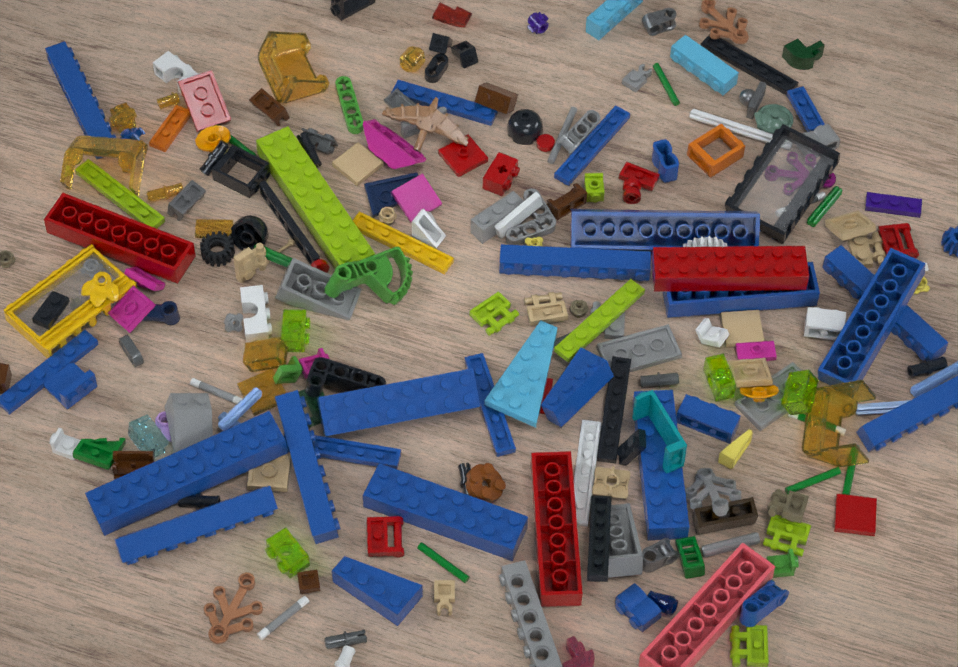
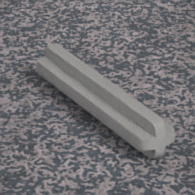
M757 532L703 545L701 551L704 557H709L736 550L742 542L747 546L759 544L760 537Z

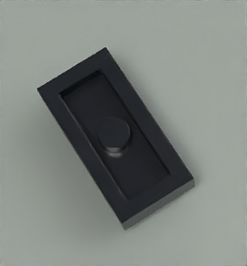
M52 290L33 316V323L50 330L69 304V297Z
M636 430L618 447L617 454L620 465L627 466L646 448L645 430Z

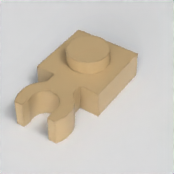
M434 580V603H438L437 615H441V609L443 608L448 609V614L452 615L451 602H455V580Z

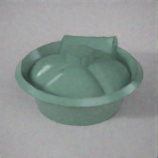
M778 104L765 105L754 113L757 128L771 134L776 129H780L782 124L791 128L794 121L792 113L786 107Z

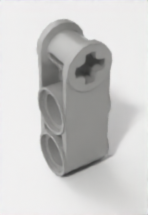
M595 110L587 111L560 138L557 144H561L569 151L568 154L571 155L600 122L599 113Z

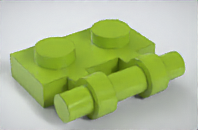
M498 291L470 310L469 315L481 327L488 323L490 327L485 329V331L490 336L494 332L498 333L501 331L502 327L507 323L511 324L514 322L515 318L519 316V312L516 309L509 312L508 309L511 308V303ZM501 314L503 318L496 321L495 318Z
M780 515L771 516L766 534L774 537L773 540L765 538L763 546L770 547V550L773 551L780 550L787 553L788 549H793L794 555L802 557L804 549L798 548L797 544L806 546L811 525L803 522H791L781 518L782 516ZM779 539L791 541V545L779 542Z
M733 625L729 634V640L732 642V650H730L732 665L735 667L740 666V659L745 658L747 659V666L768 667L767 625L746 627V632H740V627ZM741 641L746 642V649H740Z

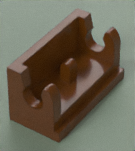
M262 88L249 99L254 107L258 108L277 126H280L279 120L281 118L285 121L290 118L286 108Z
M578 183L573 184L574 188L554 201L552 199L547 200V206L557 221L571 213V209H578L586 204L587 191Z
M113 451L114 464H112L114 479L155 462L154 452Z

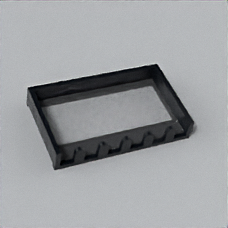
M782 124L780 129L774 131L770 143L767 142L761 156L758 155L755 158L752 169L746 171L742 183L739 182L733 196L727 198L725 202L726 211H758L760 213V231L784 244L838 165L840 153Z

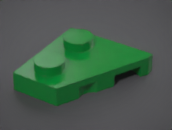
M107 438L95 440L81 439L72 452L73 458L109 470L114 463L113 451H122L126 444V438H119V441H107Z

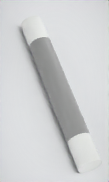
M192 378L190 381L191 386L232 403L238 404L243 399L195 378Z
M306 596L299 599L258 632L257 636L259 639L263 640L309 603V599Z

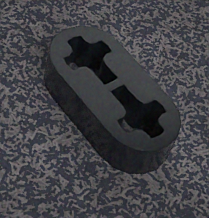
M439 53L432 58L425 68V80L427 82L436 83L441 79L449 66L447 55Z

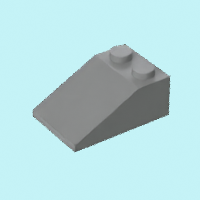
M170 393L164 407L174 453L213 436L212 408L208 393Z

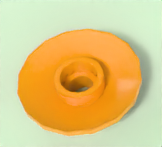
M215 125L207 127L197 135L195 139L196 146L202 151L212 152L220 140L228 143L231 134L224 126Z
M775 385L740 388V394L753 398L755 402H764L765 398H770L779 392L778 387Z

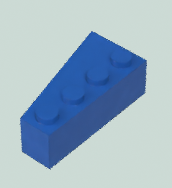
M580 347L541 404L548 421L562 427L614 377L607 360Z
M346 556L332 570L333 583L396 626L404 620L423 597V585Z

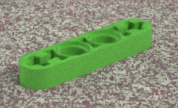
M346 76L338 77L335 81L336 92L347 129L351 134H359L363 131V119L352 82ZM345 96L352 97V99L349 101H346L343 98ZM350 109L356 111L354 114L347 113V111Z

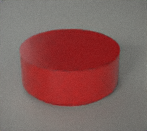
M542 134L537 138V148L540 151L549 152L553 149L555 145L553 136Z
M318 259L311 264L312 267L328 273L330 269L324 259Z

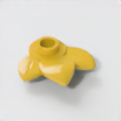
M98 272L92 280L84 283L81 295L90 296L92 304L95 308H98L107 298L117 302L119 299V289L117 285L112 283L111 276L108 273ZM100 278L105 279L103 283L98 282Z

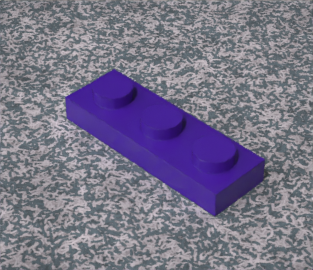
M867 192L865 211L917 218L921 216L922 199Z

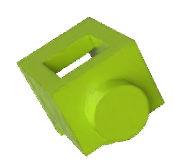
M585 173L584 190L587 191V202L604 201L603 173Z

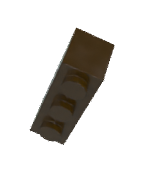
M754 498L728 502L729 510L724 516H717L713 512L712 505L695 508L692 520L696 535L755 524L758 512Z

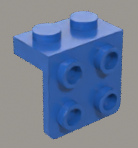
M73 362L44 382V388L67 410L98 387L95 374L91 370L84 373Z

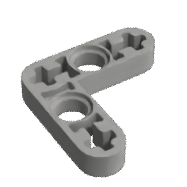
M527 189L524 192L523 200L525 201L535 192L540 196L541 194L536 189ZM542 196L543 205L539 208L545 212L542 214L533 212L531 216L534 220L508 229L506 232V242L508 245H521L525 243L526 238L543 237L555 231L556 220ZM528 228H533L536 230V232L531 234L528 233L526 230Z

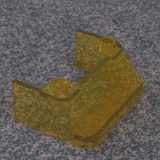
M81 135L76 137L65 151L60 182L68 190L72 189L74 168L81 163L83 155L118 158V164L123 170L131 171L129 189L139 196L145 158V146L140 141Z
M863 379L818 387L810 392L802 441V451L807 457L836 467L869 463L868 457L856 443L839 446L840 432L834 428V426L841 427L842 418L850 417L856 412L859 402L876 400V395Z

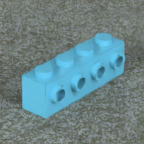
M606 0L586 18L585 32L600 40L640 5L643 0Z
M684 35L671 46L670 58L698 77L700 81L708 84L714 91L724 95L737 84L739 72L687 35Z

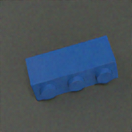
M686 394L677 411L676 419L678 424L730 444L739 427L741 415L736 414L734 411L720 408L716 404L702 401L696 396Z

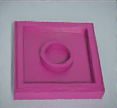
M423 173L391 192L410 223H412L421 209L431 212L442 206V202Z
M133 285L107 314L131 333L156 304Z

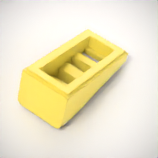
M747 430L723 449L719 454L718 462L729 469H733L751 443L752 430Z

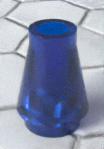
M652 590L647 595L665 615H673L678 607V600L675 599V596L657 593Z

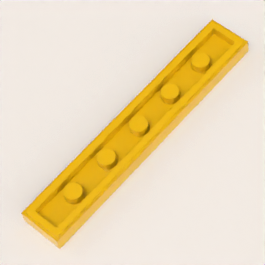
M360 211L353 219V222L363 235L389 248L400 247L404 255L444 275L454 263V257Z

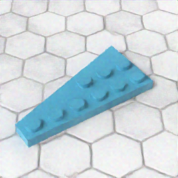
M540 320L486 397V406L530 426L537 427L558 327Z

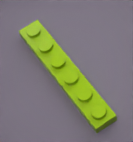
M87 159L75 169L79 177L136 221L156 229L165 223L164 216L90 159Z
M632 279L627 281L555 346L554 352L569 363L580 347L584 349L644 295L645 289Z

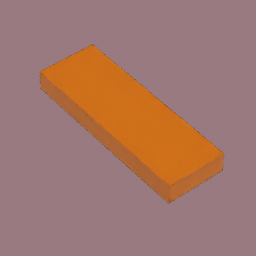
M175 105L149 141V146L166 152L191 116L188 109Z

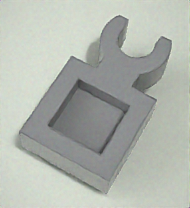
M641 64L638 71L633 69L622 79V84L636 93L647 83V78L651 76L652 69L643 71L645 64Z

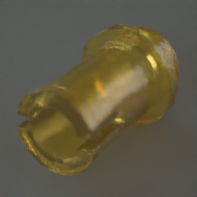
M171 92V95L156 99L160 110L180 103L178 94Z

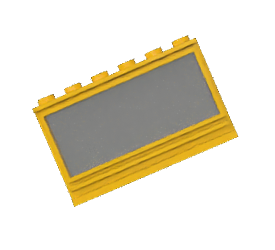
M91 244L87 248L82 249L75 257L69 259L59 269L54 270L43 281H39L28 292L23 293L16 301L8 304L3 311L6 321L46 358L52 356L51 350L57 345L60 348L66 345V338L72 334L75 337L82 332L81 327L87 322L91 327H94L97 324L96 316L103 311L106 316L109 315L107 313L111 310L110 305L114 303L107 298L101 306L95 308L90 300V296L81 295L84 283L92 280L96 273L106 272L111 276L112 283L117 285L119 289L118 301L133 285L136 288L137 285L136 282L129 279ZM100 278L98 282L103 283L105 279ZM53 290L69 297L70 302L50 330L33 323L32 318Z

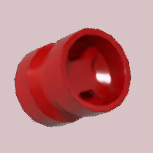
M630 178L623 182L624 202L636 204L641 201V183L639 180Z

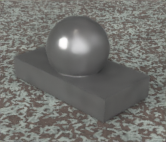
M760 81L756 91L745 89L740 93V102L744 106H748L746 118H754V113L757 112L765 95L767 85L765 82Z
M397 88L384 99V102L390 108L401 107V104H404V106H416L412 100Z

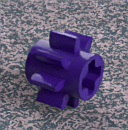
M535 12L529 16V26L527 28L532 33H544L548 29L549 23L547 21L549 18L544 13Z

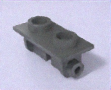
M308 128V130L301 129L303 132L308 133L312 145L318 143L316 148L318 151L333 154L335 150L333 145L338 146L335 137L332 135L318 134V131L312 128Z

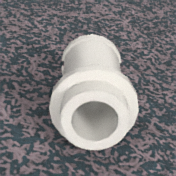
M345 645L342 648L339 659L334 663L335 667H350L351 660L356 652L355 649Z

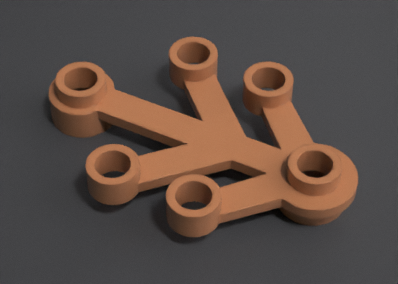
M702 0V11L707 14L710 13L717 21L704 17L700 19L699 27L702 29H708L709 26L716 27L710 30L709 36L712 39L725 37L732 39L736 44L748 42L749 36L745 30L748 20L743 17L738 18L736 24L738 29L733 26L737 9L729 7L726 12V20L715 9V0Z
M245 572L239 576L238 582L240 587L230 606L226 599L225 588L222 586L214 588V598L218 600L223 613L221 622L219 623L216 606L213 603H207L204 606V614L209 618L212 626L209 629L208 635L213 643L221 644L228 640L230 634L242 630L244 632L253 630L254 625L250 618H244L240 623L229 626L233 619L251 613L259 615L263 611L260 601H253L250 605L238 609L247 591L255 587V577L253 574ZM245 582L251 583L249 585H244ZM218 591H222V592H223V594H221V595H217L216 593H217ZM255 606L260 607L258 610L253 609ZM209 608L214 609L212 612H207ZM245 623L251 624L249 627H244ZM217 633L223 634L221 636H216Z

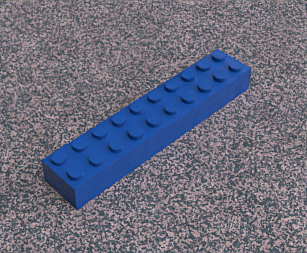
M571 209L570 246L571 248L653 250V247H683V244L687 243L688 240L693 241L694 237L701 238V236L717 237L718 240L723 239L727 246H759L760 213L758 211Z
M267 411L90 490L85 495L105 536L170 507L184 497L201 493L289 452L286 440L271 412Z

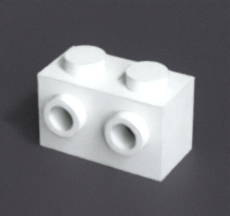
M808 307L804 336L836 340L845 325L846 312Z

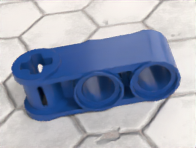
M773 580L768 581L765 586L743 602L739 616L740 623L746 627L755 626L786 601L789 591L775 585Z

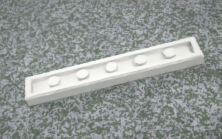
M582 420L574 475L578 526L588 527L602 422Z

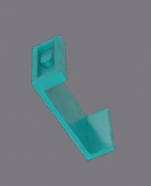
M650 390L639 393L634 400L633 420L636 421L649 416L667 445L665 447L662 467L666 474L683 467L687 451L686 442L654 391Z

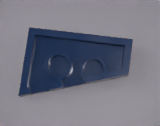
M418 172L364 183L372 217H377L384 207L393 208L398 205L391 192L417 177Z

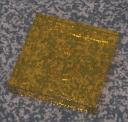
M273 369L237 383L243 398L255 387L262 391V397L250 407L254 416L276 407L275 396L286 393L282 384H275L273 380L275 372Z

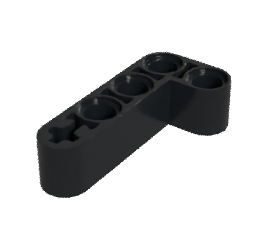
M318 357L314 359L308 374L305 393L315 398L321 395L324 385L349 392L386 385V380L380 375L324 357Z

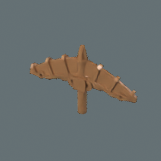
M437 97L434 98L430 106H419V103L416 106H404V104H401V107L392 109L385 107L386 110L382 113L383 116L391 118V120L406 121L409 124L416 125L420 130L413 148L416 152H420L427 133L435 132L439 135H444L456 144L459 143L464 146L468 144L467 140L469 138L468 136L464 137L458 129L459 125H455L448 118L447 113L444 115L437 110Z

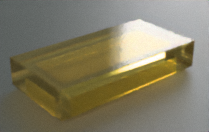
M196 219L195 238H206V234L209 233L211 236L214 231L215 234L221 231L222 235L225 232L229 236L232 233L231 227L234 222L233 220Z

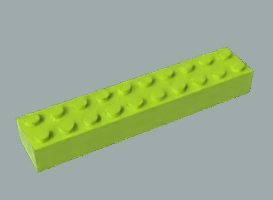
M288 126L256 140L258 156L269 162L272 177L334 269L346 262L360 261L375 255L371 246Z

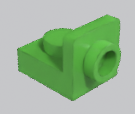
M292 356L287 365H280L273 377L275 384L296 383L302 372V366L297 357Z
M788 549L786 555L767 556L766 559L775 566L773 578L794 576L796 568L799 567L797 555L794 556L793 549Z

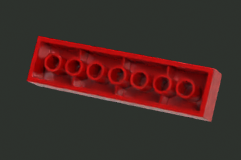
M66 193L60 195L44 218L46 231L51 235L85 248L92 244L102 255L133 267H138L143 271L177 284L196 257L193 242Z
M805 246L653 247L652 252L654 292L806 290L809 280Z
M571 451L531 453V479L541 607L582 605L583 592Z

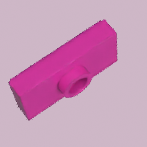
M138 267L126 268L124 274L135 280L137 285L153 291L164 290L165 282Z
M774 341L736 343L735 345L737 360L766 358V361H774L777 358Z

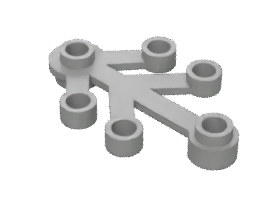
M710 468L699 469L695 476L696 481L685 489L686 498L690 499L691 509L702 507V501L710 495L712 509L717 516H724L729 510L728 500L720 498L718 493L729 496L731 501L742 499L741 491L736 489V481L734 479L717 477ZM713 483L724 485V487L714 485ZM705 485V488L697 494V490Z

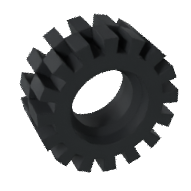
M214 231L211 236L208 233L206 238L203 237L202 242H200L201 256L206 264L210 263L213 267L214 264H217V267H220L222 263L225 266L226 261L230 263L231 258L233 259L234 242L230 235L227 236L225 232L222 235L221 231H218V234H215ZM215 246H222L225 248L220 252L211 251V248Z

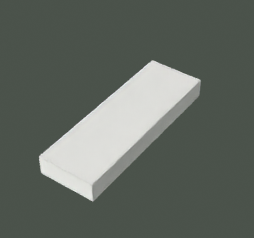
M537 192L533 193L494 226L497 236L500 239L504 238L508 229L518 226L543 205L541 196Z

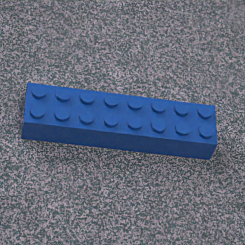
M890 248L820 365L818 380L851 396L855 394L925 275L924 262Z
M807 262L809 280L806 290L663 291L667 318L721 314V312L817 306L820 290L813 262Z
M473 368L317 397L324 436L480 407Z
M655 390L654 393L678 430L673 390ZM634 391L633 403H632L633 408H634V400H635V397H636L639 393H641V392H648V391ZM645 416L634 421L635 431L642 429L646 433V448L638 455L647 541L662 540L664 538H669V540L688 537L690 526L683 468L681 467L666 474L662 467L665 447L667 445L649 416Z
M380 463L363 494L364 508L386 516H400L404 519L405 523L513 561L528 529V516Z

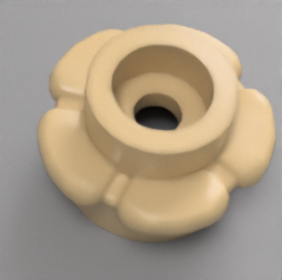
M384 207L379 212V220L382 223L391 224L397 218V214L391 207Z

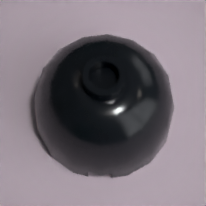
M520 109L510 116L507 124L508 136L513 138V141L517 144L531 145L533 141L543 134L542 119L533 110Z
M243 216L231 227L232 233L230 236L234 245L242 251L243 248L247 249L248 247L253 250L256 243H262L265 246L269 237L267 225L257 216Z

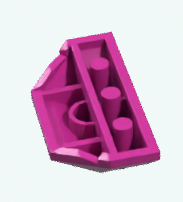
M376 119L363 122L369 150L376 157L386 162L388 167L398 169L426 161V157L421 152H416L413 149L414 146L388 127L381 125Z

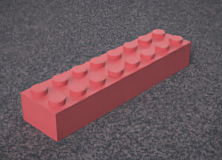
M742 542L640 654L639 667H694L740 615L743 602L773 578L775 566Z

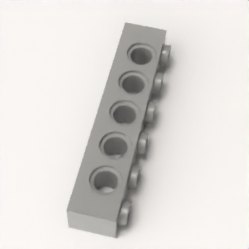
M523 560L502 566L499 581L501 586L506 588V602L512 606L511 616L513 622L518 624L517 634L519 640L524 641V655L531 662L529 667H562L526 561ZM518 584L521 585V587L516 588L513 585ZM526 602L527 605H520L519 603ZM526 620H532V621H534V622H533V623H526L525 621H526ZM539 638L540 641H532L531 639ZM545 656L546 659L540 660L537 657Z

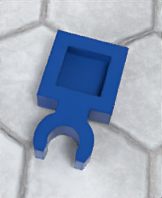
M141 127L126 128L121 132L118 144L123 147L130 145L133 141L137 142L140 140L139 137L144 135L145 132Z

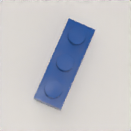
M804 86L787 91V97L807 132L814 131L819 125H825Z

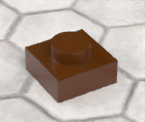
M317 569L297 572L300 594L321 591Z

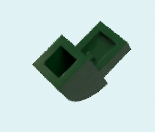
M796 39L784 45L782 58L795 69L809 70L813 68L814 60H819L823 56L825 44L820 40L806 47L799 39Z

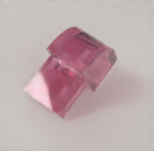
M575 636L568 638L566 649L572 659L562 663V667H594L595 657L593 650L585 651L584 645L581 641L578 642Z

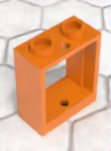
M719 124L689 143L687 156L711 178L743 158L745 145L732 134L730 129L726 128L723 124ZM720 138L732 150L714 160L702 148Z

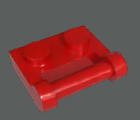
M909 223L878 226L877 231L882 238V247L886 255L890 248H893L915 259L919 257V251L915 248L910 233L911 226ZM900 232L904 235V239L908 249H904L899 234Z
M367 517L368 557L393 556L400 558L405 555L404 548L402 547V526L404 525L402 517ZM388 526L394 527V547H388Z

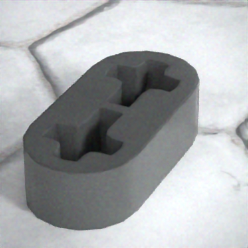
M128 334L118 339L121 348L134 367L144 363L140 351Z

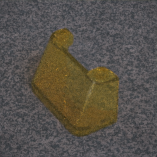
M269 31L259 49L258 62L275 99L279 103L286 104L325 92L329 87L330 83L326 75L320 74L316 77L306 56L311 49V43L306 33Z

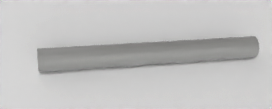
M571 107L547 160L550 164H554L562 145H558L557 142L569 130L577 112L576 107Z

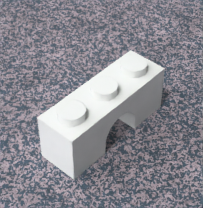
M169 51L153 62L154 74L165 83L175 78H179L178 81L198 75L189 64H185L177 55H173ZM178 85V92L182 95L181 90H180L179 85Z
M263 285L240 287L243 314H256L251 318H244L246 344L269 343V335H272L271 323H267V319H271L269 307L265 308V304L269 303L268 293L263 291Z

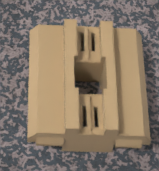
M612 466V469L596 467L594 486L592 488L593 495L627 499L630 471L615 469V466Z

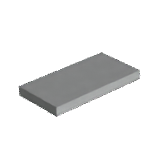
M669 324L601 342L596 347L600 357L607 360L610 368L612 356L631 359L630 372L682 358V353Z
M793 362L772 376L773 385L779 389L777 395L765 398L764 402H755L753 398L742 396L734 403L737 409L759 431H762L789 412L790 409L795 408L818 392L819 387Z

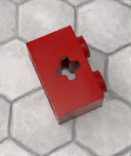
M498 152L483 176V189L499 196H503L506 190L509 191L513 178H516L520 171L518 159Z

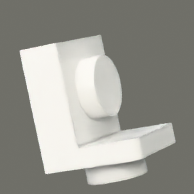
M704 318L696 328L701 344L720 348L730 335L727 329L712 326L709 318Z
M58 428L56 433H53L50 438V445L54 454L75 460L72 452L81 440L65 435L63 429Z

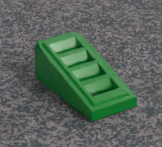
M696 537L675 539L685 578L690 579L704 576L705 564Z

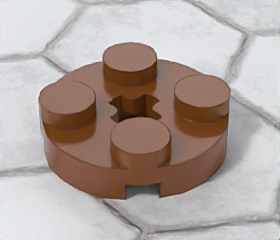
M490 463L478 464L466 474L467 482L465 485L469 495L483 501L495 502L506 488V483L501 475ZM485 481L488 487L486 485L483 486L482 482Z

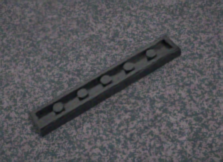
M708 35L701 43L702 47L715 56L759 81L765 82L768 86L786 96L788 90L798 87V81L721 38L712 39Z
M265 180L260 182V195L290 237L295 241V244L311 265L314 261L320 259L316 250Z
M612 356L611 370L614 377L608 382L597 453V461L616 464L631 367V359Z
M591 496L587 581L608 582L611 496Z

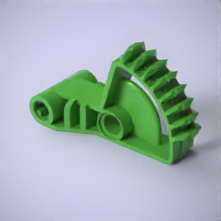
M394 247L360 261L341 264L336 267L324 289L325 293L329 297L336 298L343 291L366 284L386 304L391 303L395 305L403 299L411 286L413 271L411 270L412 264H409L410 258L405 257L400 247ZM390 258H394L401 276L400 287L395 292H392L387 287L393 276Z

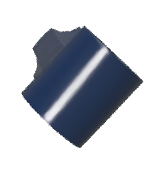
M166 301L163 304H156L142 321H163L165 324L172 326L180 321V314L175 302Z

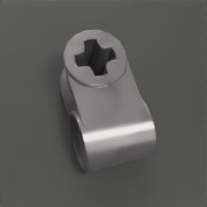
M665 8L644 15L642 23L648 34L655 36L659 33L673 30L676 27V11L673 8Z
M664 538L643 549V571L646 573L654 572L661 567L672 564L679 558L680 554L672 548L669 538Z

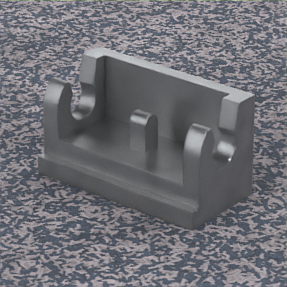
M191 180L168 204L167 214L172 216L175 213L178 216L177 220L180 221L187 211L199 199L204 197L206 190Z

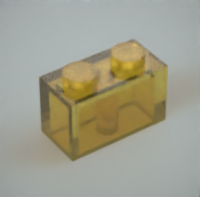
M281 337L245 343L243 363L250 372L276 369L280 365H286L288 346Z

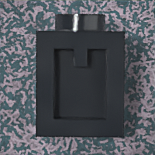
M433 33L429 50L446 54L447 48L452 46L453 40L448 36Z
M463 41L451 47L452 53L460 59L462 68L465 69L478 63L476 49L469 42Z

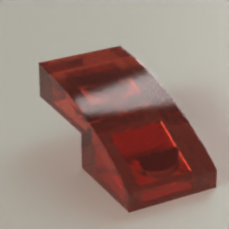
M440 2L432 19L451 26L465 28L472 13L458 6L456 9H453Z

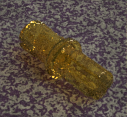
M182 183L171 186L163 185V188L147 191V198L150 202L164 198L168 200V197L178 195L183 189Z

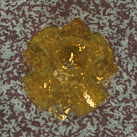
M126 102L110 109L111 117H109V120L120 134L126 128L132 129L136 127V112Z

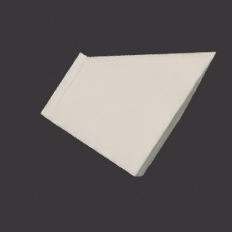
M421 209L412 221V237L435 249L446 237L431 212Z

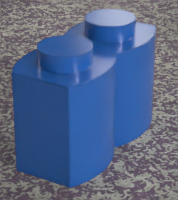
M666 139L653 142L652 163L658 169L660 179L664 183L677 180L679 160L672 153L670 142Z
M635 583L615 598L616 610L621 615L624 614L629 618V623L634 629L638 628L641 632H644L661 619V609Z

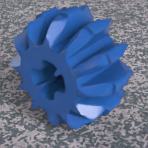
M958 225L955 229L950 227L948 231H945L941 240L944 252L949 251V256L955 254L957 258Z

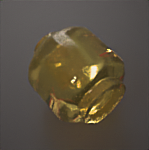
M414 46L408 47L399 58L400 66L406 72L418 71L426 60L424 51Z

